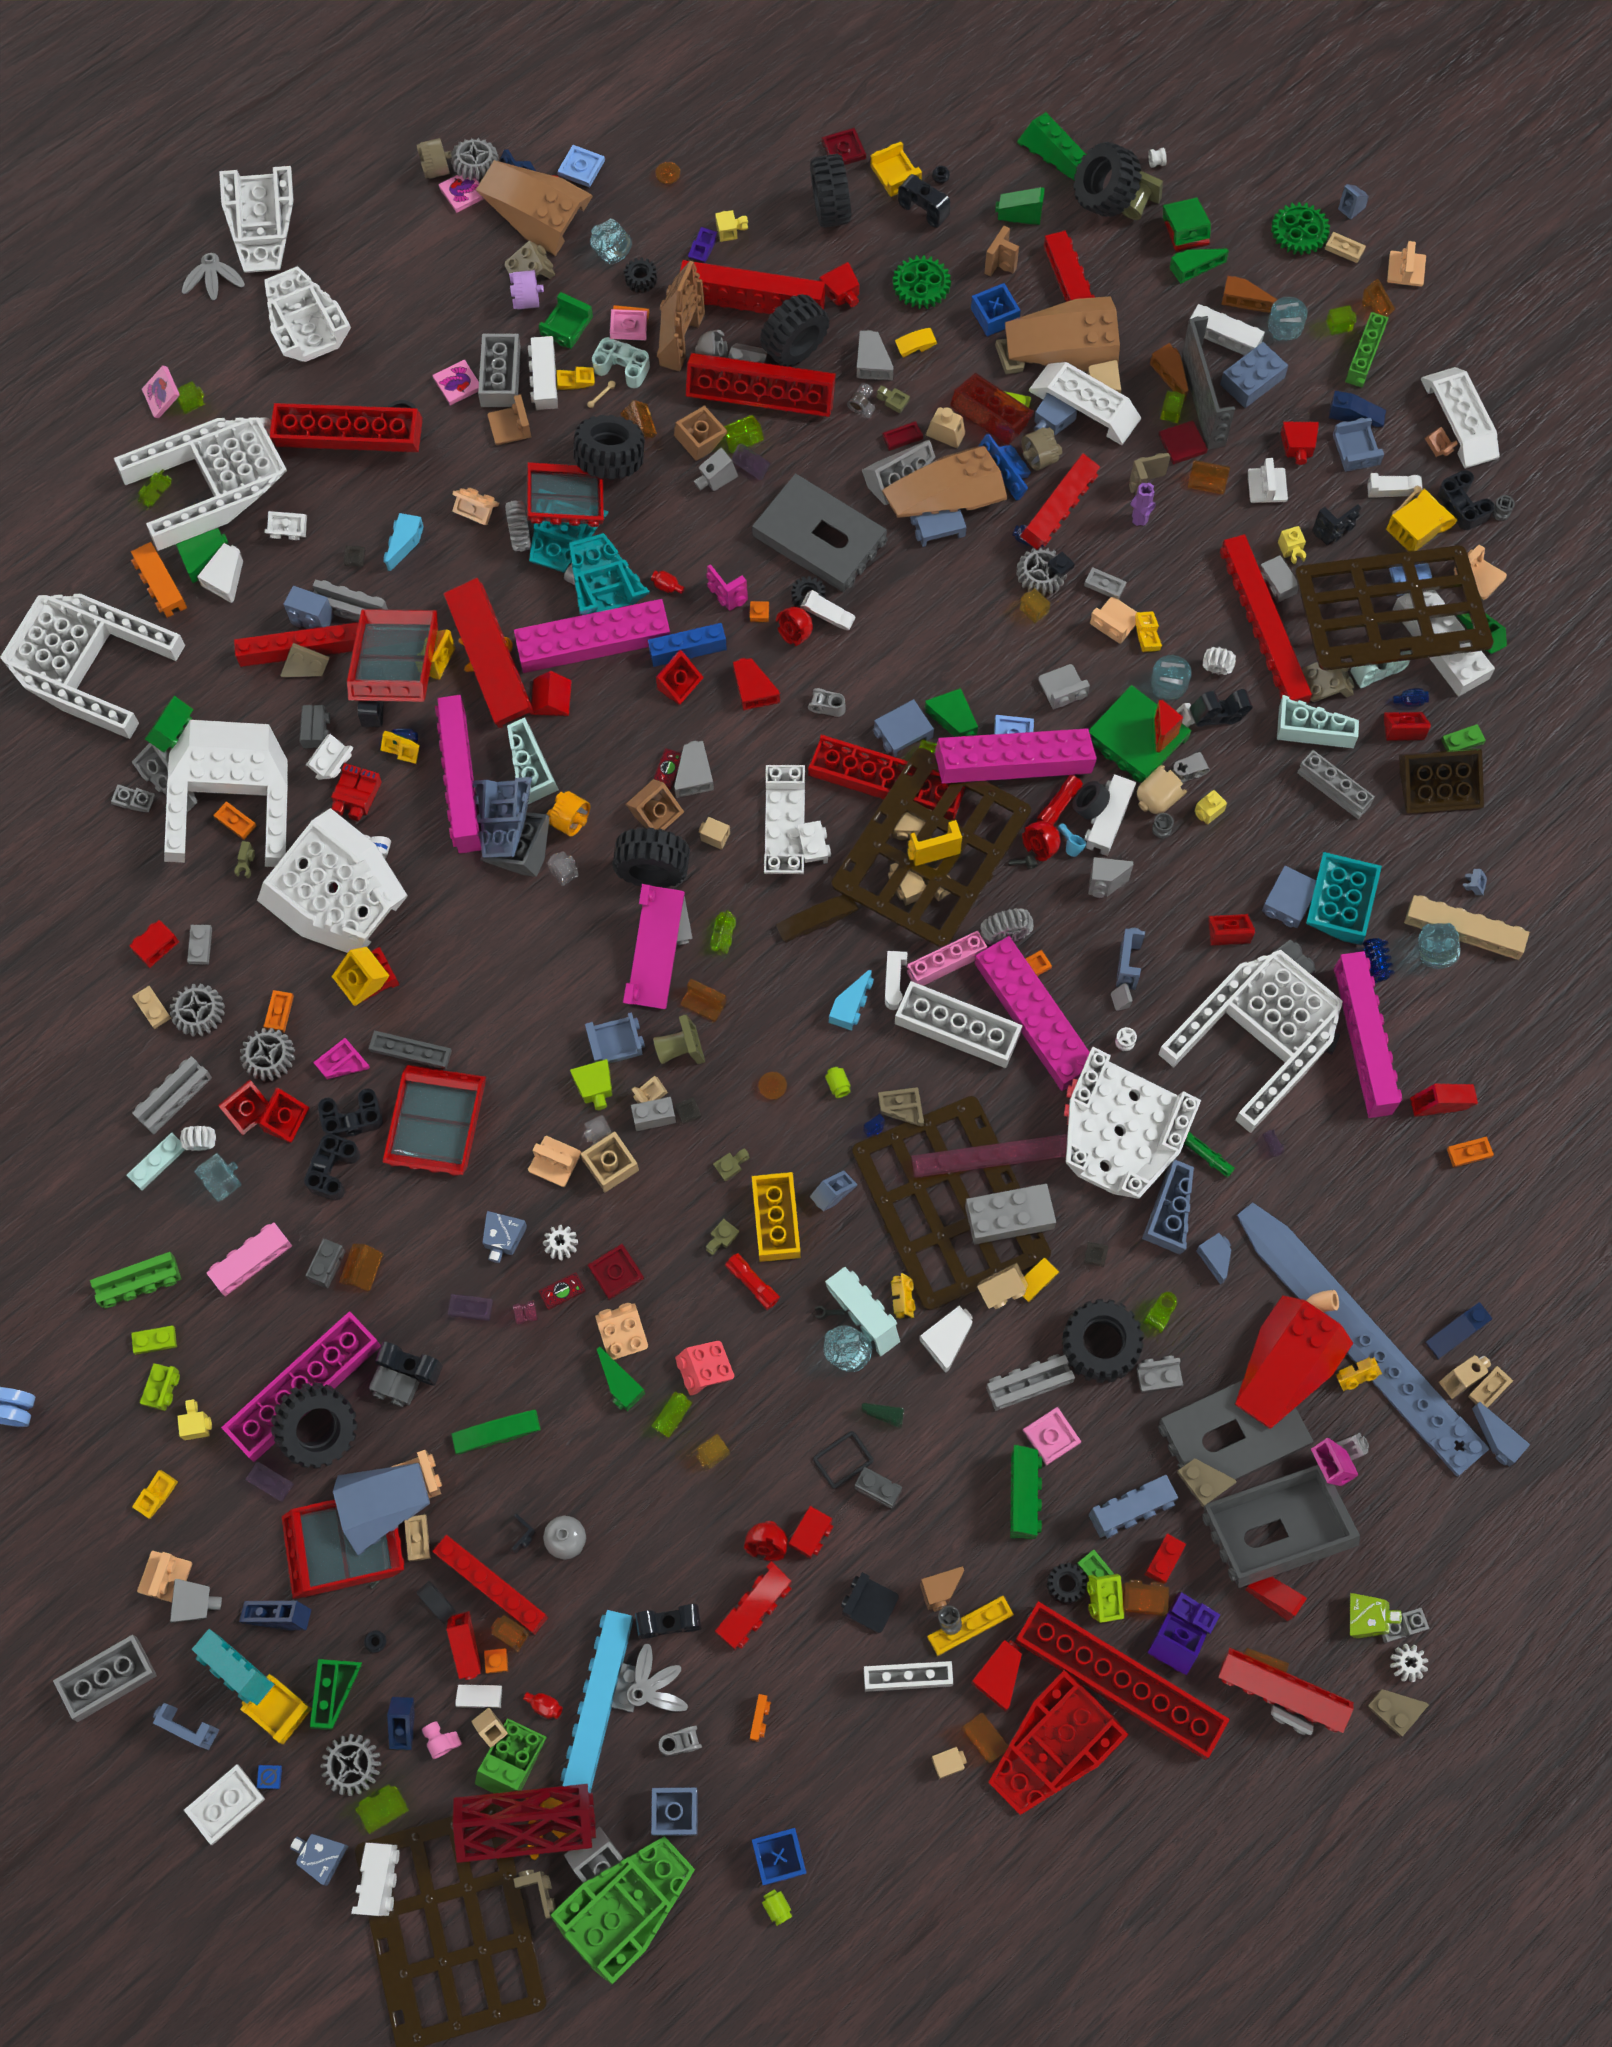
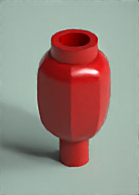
M656 570L652 574L651 581L654 582L656 588L665 592L676 591L680 594L683 593L685 587L679 585L677 578L672 574Z
M526 1692L523 1700L531 1703L532 1709L537 1714L547 1719H558L561 1715L563 1707L553 1697L542 1693L533 1695L529 1692Z

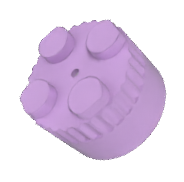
M535 270L509 273L510 283H514V285H510L511 296L515 297L513 299V308H538V292H544L543 285H537Z

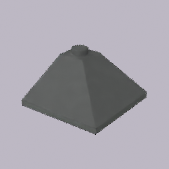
M526 812L524 826L514 857L483 858L481 856L480 859L486 863L521 875L537 877L545 859L549 816L547 814Z

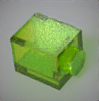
M1350 305L1329 310L1326 322L1331 335L1353 330L1354 323H1356V314L1352 312Z
M193 381L177 388L180 396L176 400L185 414L205 405L202 399L204 393L200 386H195Z
M1167 391L1160 419L1178 423L1185 394Z

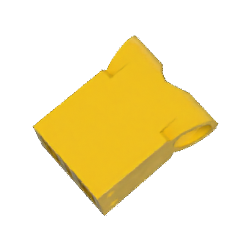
M1424 488L1417 498L1391 516L1386 530L1409 552L1417 551L1438 533L1445 532L1453 527L1457 519Z

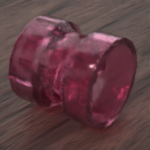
M534 1300L527 1301L523 1305L520 1303L513 1304L517 1325L523 1324L527 1320L531 1322L538 1321Z

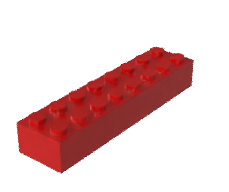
M682 261L680 271L687 265L689 261ZM694 262L697 268L696 273H699V279L703 283L704 305L710 304L723 308L729 307L771 314L785 300L802 294L813 298L824 310L825 282Z
M691 353L687 363L686 396L830 417L833 408L836 374Z
M274 403L270 439L276 447L419 452L423 417L417 408Z

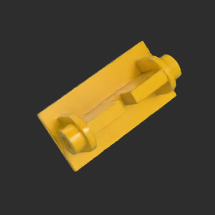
M901 1273V1276H894L891 1281L892 1296L900 1295L899 1299L893 1300L894 1314L896 1318H904V1314L914 1318L913 1282L909 1276Z
M1368 1357L1357 1362L1356 1364L1359 1369L1357 1371L1354 1370L1352 1365L1339 1370L1336 1377L1343 1391L1354 1389L1359 1384L1372 1381L1382 1374L1374 1357L1371 1359Z

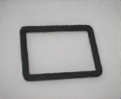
M853 1431L848 1432L813 1457L814 1463L834 1489L861 1472L864 1467L867 1468L874 1461ZM852 1435L869 1461L834 1484L817 1459Z

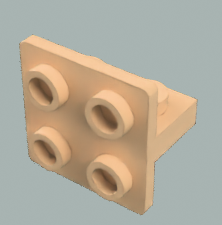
M1408 241L1407 247L1403 248L1402 252L1390 251L1388 283L1423 286L1426 255L1415 254L1416 242Z
M460 488V490L453 491L452 494L457 496L452 512L483 525H488L493 507L499 506V502L494 501V497L485 494L482 496L473 488Z
M545 1136L541 1145L536 1143L532 1150L535 1157L528 1171L554 1184L565 1187L581 1156V1151Z
M152 1551L137 1592L172 1602L174 1580L187 1581L192 1562L177 1558L169 1553Z

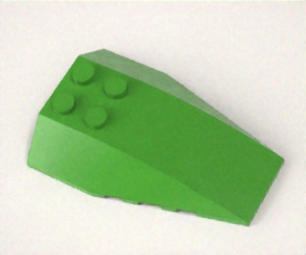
M664 1836L610 1869L608 1868L596 1877L584 1882L550 1916L564 1938L589 1966L612 1985L646 1951L695 1869Z

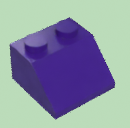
M1168 1611L1150 1646L1148 1654L1171 1666L1174 1670L1187 1675L1198 1657L1207 1633Z

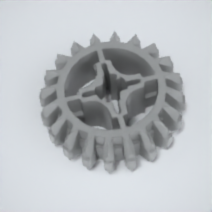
M472 137L469 141L464 139V142H458V146H454L451 153V164L454 172H457L458 176H462L464 180L469 177L470 181L473 178H476L477 181L481 178L483 179L493 161L499 160L496 148L491 143H487L486 139L480 141L479 138L473 140Z
M517 500L508 502L505 508L512 548L514 551H526L531 548V540L524 503Z
M1040 546L1038 551L1032 548L1031 553L1026 551L1025 555L1021 556L1020 562L1017 564L1018 570L1016 575L1018 576L1019 583H1022V587H1028V593L1033 590L1035 595L1038 592H1041L1043 596L1046 592L1051 595L1053 590L1058 591L1059 586H1063L1067 574L1061 578L1056 574L1053 578L1049 579V576L1054 572L1048 567V562L1056 556L1055 550L1050 552L1048 547L1042 550ZM1035 564V566L1032 567L1031 570L1027 571V568L1030 565Z
M1021 908L1008 909L1007 911L995 913V915L985 919L981 923L980 933L984 942L991 946L1008 936L1015 942L1025 938V936L1033 931V919L1028 910Z
M200 983L197 988L195 984H192L191 989L184 986L185 992L178 991L179 997H173L175 1004H170V1008L173 1010L170 1012L173 1024L176 1025L178 1030H183V1033L186 1035L190 1032L191 1036L195 1037L198 1032L200 1036H203V1031L210 1034V1028L217 1029L215 1023H222V1019L219 1016H224L225 1014L222 1010L225 1008L222 997L218 995L217 990H212L209 985L204 987ZM199 998H206L212 1002H201ZM183 1017L194 1018L196 1022H188Z
M262 1028V1033L259 1034L257 1031H254L255 1036L248 1035L249 1042H243L245 1048L240 1049L243 1055L240 1057V1060L244 1062L242 1064L243 1068L247 1069L246 1072L249 1075L253 1074L254 1079L260 1077L265 1082L268 1077L270 1081H273L275 1075L281 1078L280 1073L287 1074L286 1067H292L290 1061L295 1060L293 1055L295 1049L291 1047L293 1045L292 1041L288 1040L286 1034L282 1035L280 1030L275 1032L273 1028H270L267 1032L265 1028ZM266 1042H276V1043H278V1044H275V1043H274V1044H272V1045H267V1044H265V1043H266ZM259 1046L258 1052L254 1054L255 1050ZM264 1049H266L267 1052H269V1057L271 1058V1060H269L268 1057H266V1052ZM282 1053L280 1060L276 1063L277 1057ZM268 1064L270 1067H259L257 1065Z
M349 1734L348 1741L345 1736H341V1744L334 1740L333 1745L335 1748H326L330 1755L322 1756L328 1762L327 1764H321V1768L328 1770L322 1773V1777L330 1776L325 1783L326 1785L334 1783L332 1791L335 1792L340 1787V1795H344L347 1790L348 1796H353L354 1789L360 1795L362 1794L361 1786L365 1790H369L370 1787L367 1782H376L372 1775L380 1774L374 1768L375 1766H381V1762L374 1761V1759L380 1757V1753L372 1754L377 1747L375 1745L368 1747L370 1744L369 1739L364 1740L362 1743L363 1736L358 1735L355 1741L354 1735ZM348 1747H359L350 1756H344L340 1753ZM364 1752L368 1759L367 1771L361 1767V1759ZM336 1759L341 1763V1771L338 1778L334 1770ZM343 1759L351 1762L354 1759L353 1764L359 1771L351 1768L348 1771L349 1766ZM352 1774H357L362 1777L359 1781L355 1783H343L346 1778L348 1779L349 1776Z

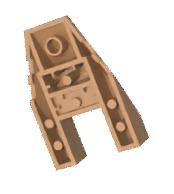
M689 261L674 278L672 285H669L667 288L666 299L662 300L660 305L661 325L657 358H659L660 366L679 372L686 359L684 336L688 326L699 328L705 314L703 283L699 279V273H696L697 268L693 261Z

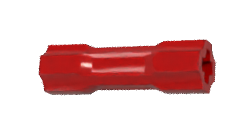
M1069 775L1052 801L1037 817V822L1046 821L1054 825L1059 815L1082 787V781L1074 775Z
M739 1253L733 1255L727 1261L725 1267L746 1285L766 1310L772 1308L778 1302L780 1296L757 1276Z

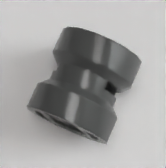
M1508 495L1498 497L1492 512L1496 520L1505 521L1510 517L1515 506L1513 498Z
M1160 813L1155 817L1152 832L1156 837L1166 838L1170 835L1174 824L1172 816L1167 813Z
M954 1606L943 1607L938 1614L941 1629L946 1634L954 1635L962 1627L960 1613Z

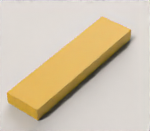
M1001 1596L962 1617V1627L958 1633L949 1635L940 1629L928 1635L927 1638L938 1657L1012 1617L1014 1614L1004 1596Z

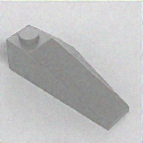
M930 440L924 441L875 462L862 470L867 487L884 505L889 504L882 493L884 488L930 464L934 460L935 454Z
M149 743L132 763L143 779L151 781L156 786L155 789L158 792H163L167 795L169 753L172 749L169 747L163 753ZM191 791L187 792V813L197 804L194 792Z

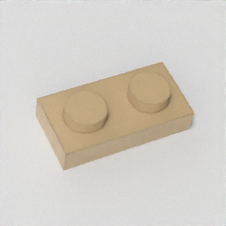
M1333 232L1325 246V250L1358 263L1366 246Z
M150 986L132 996L154 1029L171 1019Z
M1497 1366L1468 1397L1475 1404L1481 1402L1488 1408L1513 1380Z
M413 1516L408 1520H404L408 1561L431 1559L427 1516Z

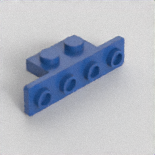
M986 434L978 447H986L1001 471L1005 486L1015 500H1020L1028 489L1022 478H1028L1031 471L1012 445L999 447L991 435Z

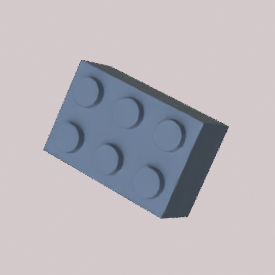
M1262 342L1223 372L1220 385L1244 408H1247L1285 378L1288 364Z

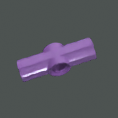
M1141 483L1138 486L1137 495L1131 502V506L1134 508L1132 522L1136 526H1144L1148 522L1150 513L1155 508L1156 503L1153 502L1155 492L1153 490L1154 486L1151 483Z

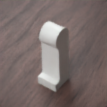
M1371 473L1367 482L1368 498L1410 496L1415 486L1418 485L1422 488V478L1418 475L1408 477L1378 476V473Z
M813 590L807 592L800 608L847 631L850 630L856 618L853 614L819 596Z
M887 952L885 1005L890 1010L899 1009L903 999L902 993L899 991L901 966H907V952Z

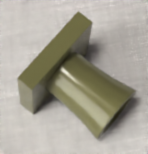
M1140 171L1142 179L1139 182V191L1137 190L1135 194L1137 196L1130 202L1131 205L1128 208H1124L1122 213L1130 219L1140 220L1148 200L1159 204L1162 199L1163 180Z
M687 1014L679 1016L683 1031L653 1038L658 1058L662 1064L688 1052L697 1064L705 1062L696 1026Z

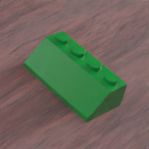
M1014 1445L1011 1452L1010 1538L1036 1539L1042 1529V1522L1038 1520V1512L1042 1510V1499H1038V1490L1042 1489V1477H1038V1469H1042V1456H1038L1037 1449Z

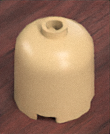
M1164 765L1157 767L1137 789L1138 805L1144 812L1149 811L1152 814L1164 813L1187 793L1185 789L1182 790L1180 787L1183 784L1181 780L1171 770L1166 772Z

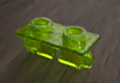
M163 469L159 473L155 472L150 478L151 483L148 486L144 485L138 492L140 495L138 502L143 499V503L147 507L153 506L161 496L156 490L158 489L161 493H164L171 485L172 479L168 475L163 476Z
M728 910L717 915L714 930L720 931V933H713L710 942L711 950L718 951L721 949L725 954H728L732 943L733 929L736 927V918Z
M674 1392L652 1427L669 1438L692 1405V1402L686 1399L687 1397L682 1393Z

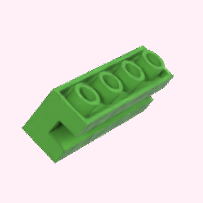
M1371 312L1345 380L1346 383L1363 387L1389 317Z
M171 1252L97 1277L90 1280L96 1292V1295H94L96 1303L102 1308H111L117 1302L133 1300L139 1294H150L155 1292L156 1288L172 1286L176 1284V1281L181 1280L175 1257Z

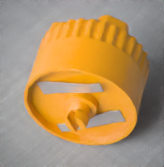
M570 791L560 792L555 798L556 803L554 807L547 812L549 824L568 836H574L587 823L590 803Z

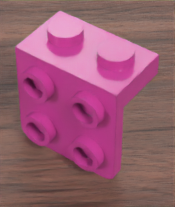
M712 565L707 566V586L712 593L715 592L717 594L720 604L726 606L729 611L745 604L748 600L747 580L743 575L726 585Z

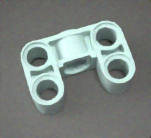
M610 337L600 341L592 356L594 372L599 376L606 375L613 364L626 367V384L630 388H638L650 369L649 355L645 350L610 339Z
M1402 651L1400 654H1401V655H1407V654H1411V652H1410V651ZM1410 660L1352 667L1350 672L1359 687L1364 688L1371 683L1403 671L1408 666Z

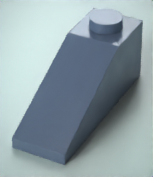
M1478 1402L1472 1409L1491 1451L1496 1455V1459L1501 1464L1510 1467L1519 1459L1530 1444L1485 1405Z

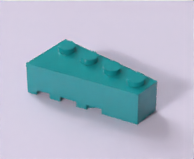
M208 1629L191 1649L197 1654L195 1659L204 1666L208 1664L211 1667L209 1671L218 1679L222 1677L225 1680L223 1684L232 1691L236 1690L239 1693L238 1697L246 1704L251 1701L258 1705L275 1685L211 1629Z

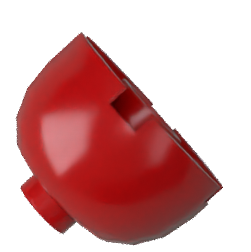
M789 607L777 614L776 622L779 621L780 625L777 629L788 644L794 643L795 646H798L810 637L813 630L812 618L804 609Z
M1034 822L1025 827V832L1022 833L1023 843L1027 851L1030 852L1032 849L1037 855L1035 857L1036 860L1046 861L1059 850L1061 843L1059 831L1049 822Z
M765 1521L754 1525L748 1531L744 1549L753 1557L757 1558L759 1554L766 1556L764 1558L766 1561L782 1560L786 1554L788 1539L782 1528L775 1522Z

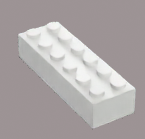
M1435 590L1422 591L1427 607L1445 604ZM1410 593L1397 598L1393 611L1414 608ZM1454 615L1430 618L1434 634L1465 630ZM1417 620L1402 622L1412 636H1421ZM1470 643L1460 644V648L1470 647ZM1482 651L1429 657L1458 697L1489 680L1495 670Z
M912 981L895 1015L896 1025L1004 1068L1009 1063L1023 1026Z

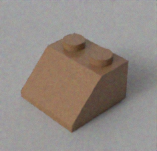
M705 406L677 421L674 431L675 438L696 461L711 453L727 434V430Z
M654 779L626 803L633 816L646 829L649 827L665 830L684 813L666 785Z
M963 1566L921 1579L920 1587L928 1610L933 1609L934 1612H937L949 1604L964 1573Z

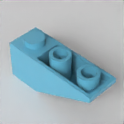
M399 513L398 519L394 521L393 536L389 537V549L384 554V563H386L388 571H391L419 543L424 528L421 517Z
M871 970L864 973L835 999L829 1015V1023L852 1030L854 1024H858L861 1016L858 1013L860 1007L864 1008L867 1000L865 993L867 989H871L874 981L871 978Z

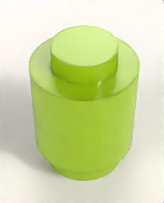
M833 1067L827 1071L825 1078L832 1094L836 1098L848 1095L851 1092V1085L844 1069Z
M774 1889L763 1896L765 1901L762 1904L771 1921L775 1922L777 1926L793 1917L790 1913L791 1908L781 1891L777 1893Z

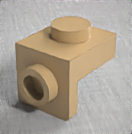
M656 1076L652 1077L640 1088H632L635 1094L633 1097L637 1103L661 1099L668 1093Z

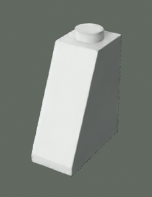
M224 543L197 576L201 586L230 603L234 601L243 564L240 550L233 545L230 547Z
M960 1306L920 1335V1342L945 1373L949 1371L972 1326L971 1319L973 1318L967 1309L963 1310Z

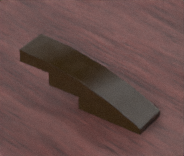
M842 894L781 921L776 926L783 941L787 943L802 934L807 935L822 926L826 928L859 910L856 901Z

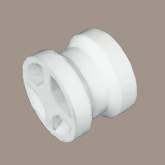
M1159 148L1157 151L1154 149L1149 150L1148 158L1151 168L1157 165L1166 166V152L1164 148Z
M1128 1027L1120 1029L1115 1039L1116 1047L1121 1051H1130L1137 1039L1136 1032Z

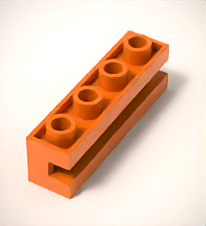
M149 542L131 551L134 558L131 562L136 570L140 569L142 572L139 576L144 584L148 583L149 588L147 590L151 598L156 597L157 602H155V605L159 612H164L168 618L174 615L173 609L177 607L180 611L186 609L187 606L153 544Z

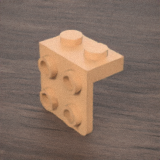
M1478 545L1474 550L1471 549L1468 552V558L1480 598L1485 600L1506 579L1507 574L1484 560L1485 548ZM1455 567V568H1454L1455 575H1458V574H1457L1456 567Z
M1111 597L1101 610L1096 608L1092 612L1090 624L1121 644L1136 626V611L1117 598Z
M635 1303L622 1304L618 1309L612 1311L611 1309H606L595 1316L606 1353L613 1360L648 1348Z
M426 1450L417 1452V1458L395 1465L402 1466L419 1463L428 1497L432 1498L441 1494L439 1487L442 1486L439 1474L435 1475L433 1467L436 1464L433 1455H429Z

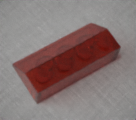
M974 373L955 389L950 404L952 408L1007 445L1020 435L1034 413L1033 410L977 373Z

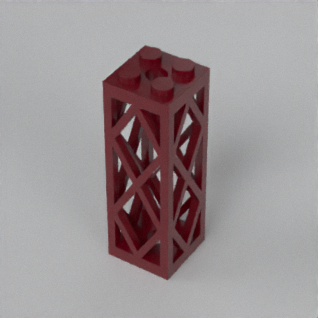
M588 1784L455 1797L453 1800V1832L457 1863L592 1848V1839L596 1838L593 1792L588 1793ZM550 1797L564 1802L552 1809L538 1806ZM528 1798V1799H526V1800H524V1801H522V1802L513 1800V1799ZM492 1803L505 1808L493 1815L480 1813V1811ZM578 1815V1819H567L570 1816ZM536 1820V1822L531 1824L509 1825L512 1822ZM477 1826L474 1830H466V1827ZM553 1830L567 1833L555 1842L540 1837ZM495 1836L508 1839L495 1849L481 1844ZM523 1844L532 1845L531 1847L517 1848ZM466 1850L472 1851V1852H475V1853H466Z

